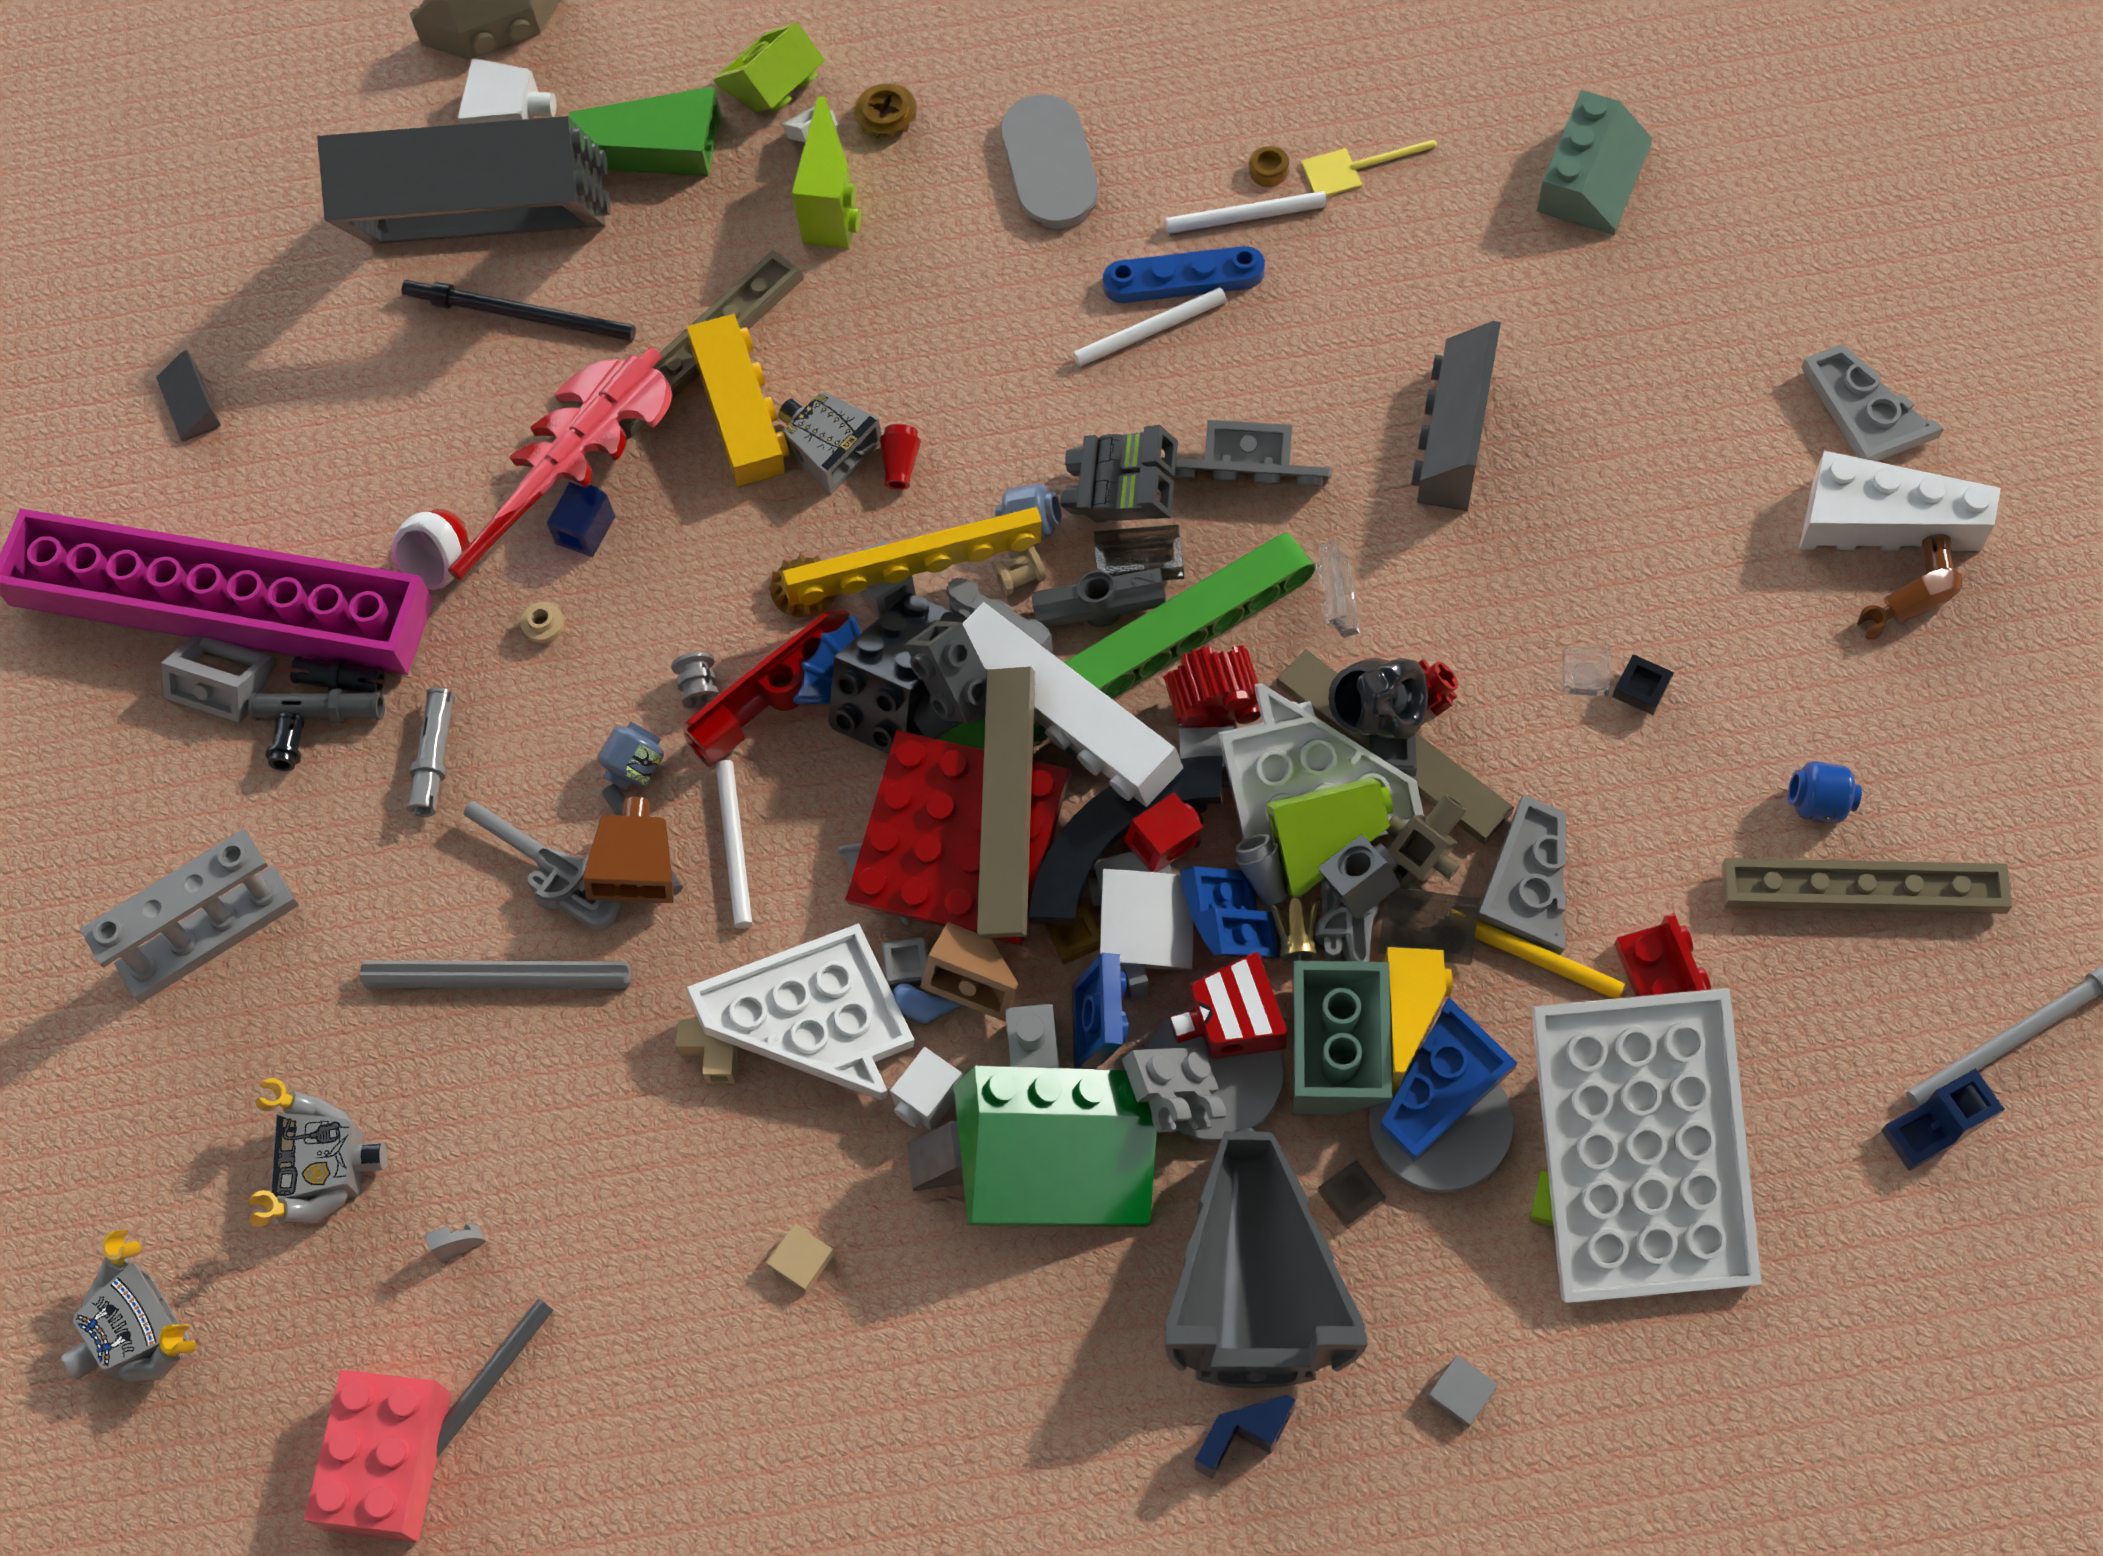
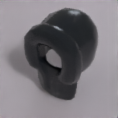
M1368 658L1344 668L1333 679L1329 688V707L1332 716L1341 726L1359 735L1380 736L1390 740L1408 739L1416 735L1424 723L1428 707V683L1423 669L1415 660L1398 658L1388 661L1380 658Z

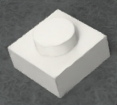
M815 106L782 124L788 139L806 142ZM830 110L835 126H837L838 124L834 116V113L832 110Z

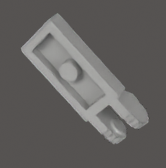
M957 577L949 582L946 591L947 596H949L951 611L961 613L968 618L985 602L1053 654L1051 633L1041 622L1035 619L1026 620L1014 613L1012 608L1002 600H991L980 594L978 585L971 580L967 581V578Z

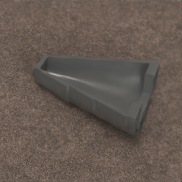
M1252 1128L1224 1131L1199 1200V1217L1184 1255L1183 1271L1165 1322V1350L1171 1364L1179 1371L1186 1370V1366L1196 1370V1379L1206 1383L1235 1388H1274L1306 1383L1316 1380L1315 1371H1319L1321 1368L1332 1365V1370L1338 1372L1349 1366L1362 1355L1368 1346L1365 1323L1333 1262L1335 1257L1308 1209L1309 1199L1273 1132H1258Z

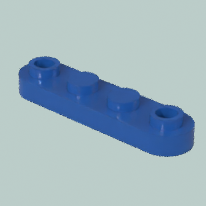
M1239 246L1119 260L1111 263L1104 270L1103 289L1105 295L1117 303L1200 295L1219 287L1223 292L1250 289L1257 286L1263 280L1265 259L1257 249L1249 246ZM1123 276H1129V277H1127V278H1125V279L1119 278V277H1123Z

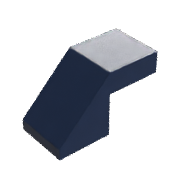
M1975 1068L1935 1090L1926 1103L1887 1123L1881 1131L1907 1169L1911 1171L1955 1146L2001 1114L2005 1108Z
M1285 1395L1218 1415L1195 1458V1470L1213 1479L1235 1435L1271 1454L1294 1411L1295 1399Z

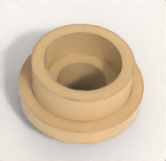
M538 602L529 606L523 612L520 626L524 635L529 640L540 644H547L555 641L560 636L564 627V617L556 605L549 602ZM548 618L542 624H535L539 619Z

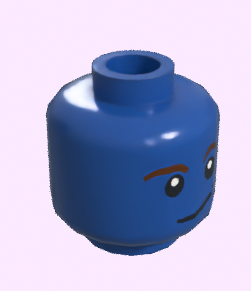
M1818 761L1808 762L1801 770H1795L1788 788L1789 804L1795 807V811L1800 818L1830 824H1839L1847 818L1850 811L1855 812L1860 805L1862 796L1861 786L1855 784L1854 774L1848 767Z

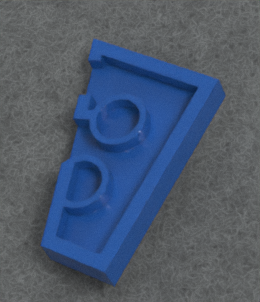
M1448 997L1413 1066L1381 1122L1380 1129L1415 1162L1515 1070L1517 1062Z

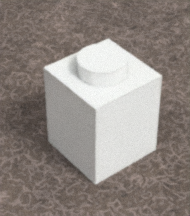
M924 1047L890 1090L894 1105L896 1106L894 1112L910 1126L916 1128L920 1123L932 1131L955 1102L954 1085L963 1077L962 1072Z

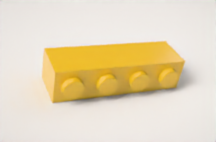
M735 313L687 326L690 348L736 486L739 487L785 474L783 458L789 456V449L783 432L775 433L772 422L777 421V415L771 396L763 398L760 387L765 386V379L759 361L751 363L748 352H752L754 349L748 328L739 327Z

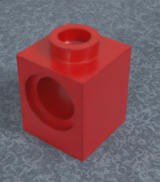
M1174 792L1131 821L1124 841L1150 872H1158L1193 849L1204 826L1201 824L1195 809L1187 803L1184 804Z

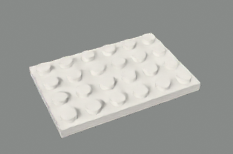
M1724 988L1532 1006L1531 1013L1561 1301L1572 1303L1762 1285L1730 989Z

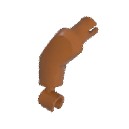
M1936 535L1937 546L1933 545L1931 536L1923 539L1922 548L1924 549L1926 573L1884 598L1886 604L1884 608L1870 605L1862 610L1857 625L1867 620H1873L1877 623L1867 630L1866 639L1872 640L1881 636L1889 619L1894 617L1897 623L1912 619L1940 607L1960 592L1963 577L1962 574L1953 568L1952 544L1949 536Z

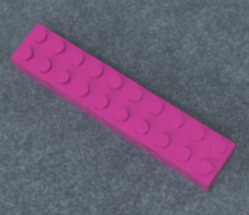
M22 508L19 509L0 553V595L9 606L190 638L196 635L243 647L332 662L335 658L344 659L350 665L370 668L378 667L382 668L385 672L408 675L434 603L424 581L418 575Z

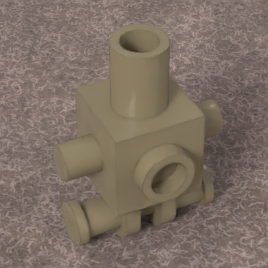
M1444 794L1427 818L1423 815H1415L1406 824L1394 815L1389 820L1390 827L1385 830L1395 838L1387 850L1397 863V866L1392 871L1401 885L1393 892V895L1399 900L1404 896L1416 906L1415 909L1419 912L1429 903L1434 894L1431 891L1427 892L1415 883L1416 880L1430 879L1436 871L1450 880L1460 867L1459 864L1448 857L1458 843L1449 834L1467 809L1450 795ZM1402 867L1408 870L1406 875L1399 872Z

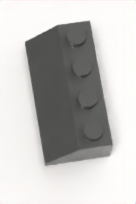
M1491 321L1446 339L1444 354H1435L1431 380H1438L1437 390H1428L1424 413L1432 415L1431 425L1422 424L1418 450L1426 452L1424 461L1415 460L1411 485L1419 486L1417 503L1468 511L1501 322Z

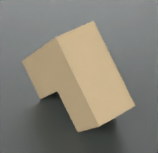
M678 1019L676 1048L680 1056H704L702 1075L707 1084H736L738 1047L705 1035L698 1019Z

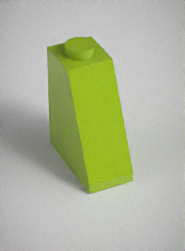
M1370 777L1265 803L1273 840L1279 846L1287 893L1293 898L1302 896L1324 879L1318 869L1320 865L1361 834L1371 842L1390 827L1387 814L1393 813V803L1387 786L1381 787L1379 781Z

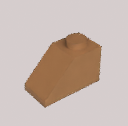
M947 922L928 955L920 988L1006 1022V1009L1012 1008L1018 982L991 938H981L976 932Z

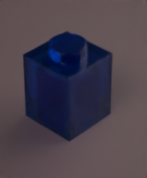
M569 482L548 519L547 525L556 545L594 557L615 519V514L604 491L592 485L583 488L580 485Z

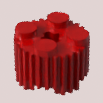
M1244 645L1233 646L1231 651L1226 652L1225 650L1220 653L1213 652L1212 647L1202 646L1199 650L1193 649L1191 653L1183 654V657L1180 659L1182 665L1178 666V670L1169 671L1167 675L1163 676L1179 727H1225L1226 725H1234L1236 721L1238 724H1249L1261 717L1254 687L1255 684L1259 683L1248 649L1244 648Z

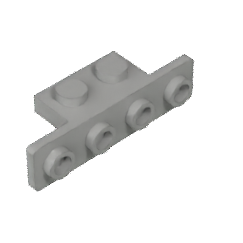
M1207 420L1205 460L1176 458L1175 477L1173 478L1193 479L1195 478V471L1212 472V480L1237 481L1238 474L1254 475V482L1279 484L1280 477L1297 478V485L1318 487L1322 486L1323 479L1331 480L1332 468L1290 465L1292 425Z

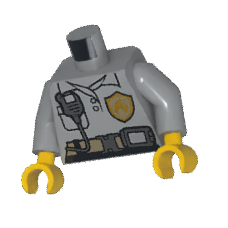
M268 1078L261 1082L259 1086L272 1090L275 1093L276 1100L269 1101L259 1097L255 1100L258 1109L271 1111L277 1106H281L284 1113H276L271 1192L265 1190L257 1191L247 1203L249 1205H262L267 1210V1213L256 1212L251 1215L249 1221L253 1226H265L272 1217H277L279 1222L318 1223L342 1207L346 1200L359 1196L362 1172L386 1169L387 1149L385 1143H363V1132L351 1121L347 1113L314 1096L294 1090L287 1094L285 1085L276 1078Z

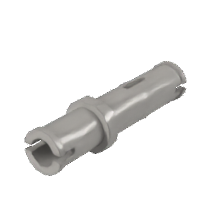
M435 687L427 690L417 759L411 763L410 775L413 777L407 810L410 813L414 812V815L420 817H430L436 814L439 784L446 776V767L443 765L455 694L453 692L448 693V689Z

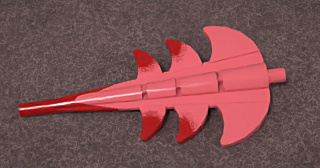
M649 347L641 357L630 355L626 361H619L618 359L604 360L589 365L573 375L555 392L554 395L558 401H578L583 404L580 408L568 407L555 410L530 427L535 436H552L556 439L552 443H532L510 455L509 458L515 466L532 467V469L480 534L448 568L449 573L453 577L461 580L489 548L560 478L575 481L583 488L587 487L592 478V467L584 456L587 452L600 451L608 453L613 460L619 459L625 449L627 439L619 425L622 419L643 420L651 428L660 422L669 409L672 391L669 382L662 372L654 369L655 365L662 359L661 354L655 348Z

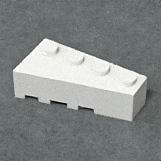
M1824 451L1813 477L1799 550H1815L1818 545L1836 546L1837 550H1855L1856 546H1881V550L1899 551L1901 546H1921L1922 548L1923 539L1929 536L1932 537L1933 545L1937 546L1936 535L1941 534L1951 538V551H1981L1995 525L2001 488Z

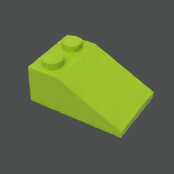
M818 96L794 182L792 198L802 243L849 249L853 233H859L861 227V209H857L855 206L857 186L851 183L848 164L826 97Z

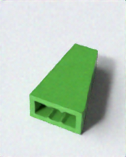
M707 87L570 111L568 117L597 143L600 151H605L607 167L610 171L709 176L721 111L715 88Z

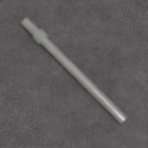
M2103 965L2085 976L2086 981L1907 1091L1906 1096L1909 1102L1915 1108L1927 1102L1935 1090L1975 1068L1977 1071L2092 999L2096 997L2103 998Z

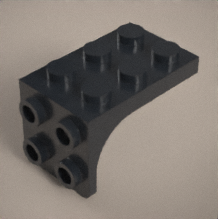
M911 593L904 596L834 656L828 720L831 728L889 754L896 730L910 733L917 707L927 691L923 680L915 674L911 667V656L905 643L936 621L963 623L967 617L961 613L950 611L929 602L924 597L915 596Z

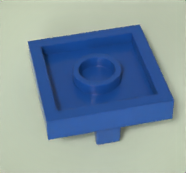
M1101 953L1072 984L1074 1069H1097L1126 1041L1128 1020L1126 1012L1122 1011L1121 1000L1126 991V975L1123 971H1120V954Z

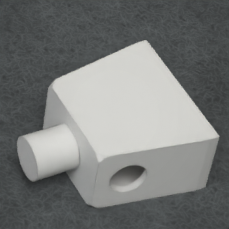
M480 59L471 60L458 114L460 124L534 119L535 116H555V94L538 92L530 70Z

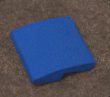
M1198 866L1179 870L1183 891L1192 919L1214 956L1246 957L1252 953L1259 952L1260 958L1273 959L1280 957L1272 912L1258 911L1255 891L1241 870Z

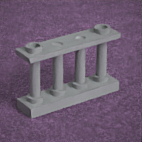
M242 829L80 928V931L103 968L121 958L114 962L133 997L141 1004L299 906L274 865L258 873L268 867L247 831ZM240 883H243V884H241L240 886L236 887L235 889L231 890L232 888H234L235 886L239 885ZM231 890L230 892H228L227 894H225V895H223L222 897L219 898V896H221L222 894H224V893H226L227 891ZM202 907L201 910H199V911H197L196 913L192 914L191 916L187 917L188 915H190L191 913L195 912L196 910H198V909H200V908ZM161 933V934L158 935L157 937L153 938L152 940L148 941V942L145 943L144 945H142V946H140L139 948H137L139 945L143 944V943L146 942L147 940H149V939H151L152 937L156 936L157 934Z

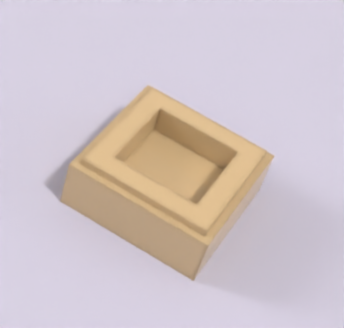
M794 1224L766 1264L770 1269L807 1293L835 1255V1252L832 1248Z

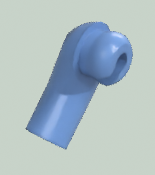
M900 984L892 992L903 1016L922 1024L930 1023L963 1006L936 994L932 996L913 988L910 984Z

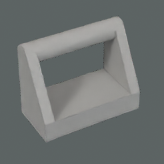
M194 635L161 662L164 699L240 723L249 715L248 703L250 695L252 693H261L276 666V658L233 643ZM203 652L249 666L250 668L242 675L236 676L197 662Z

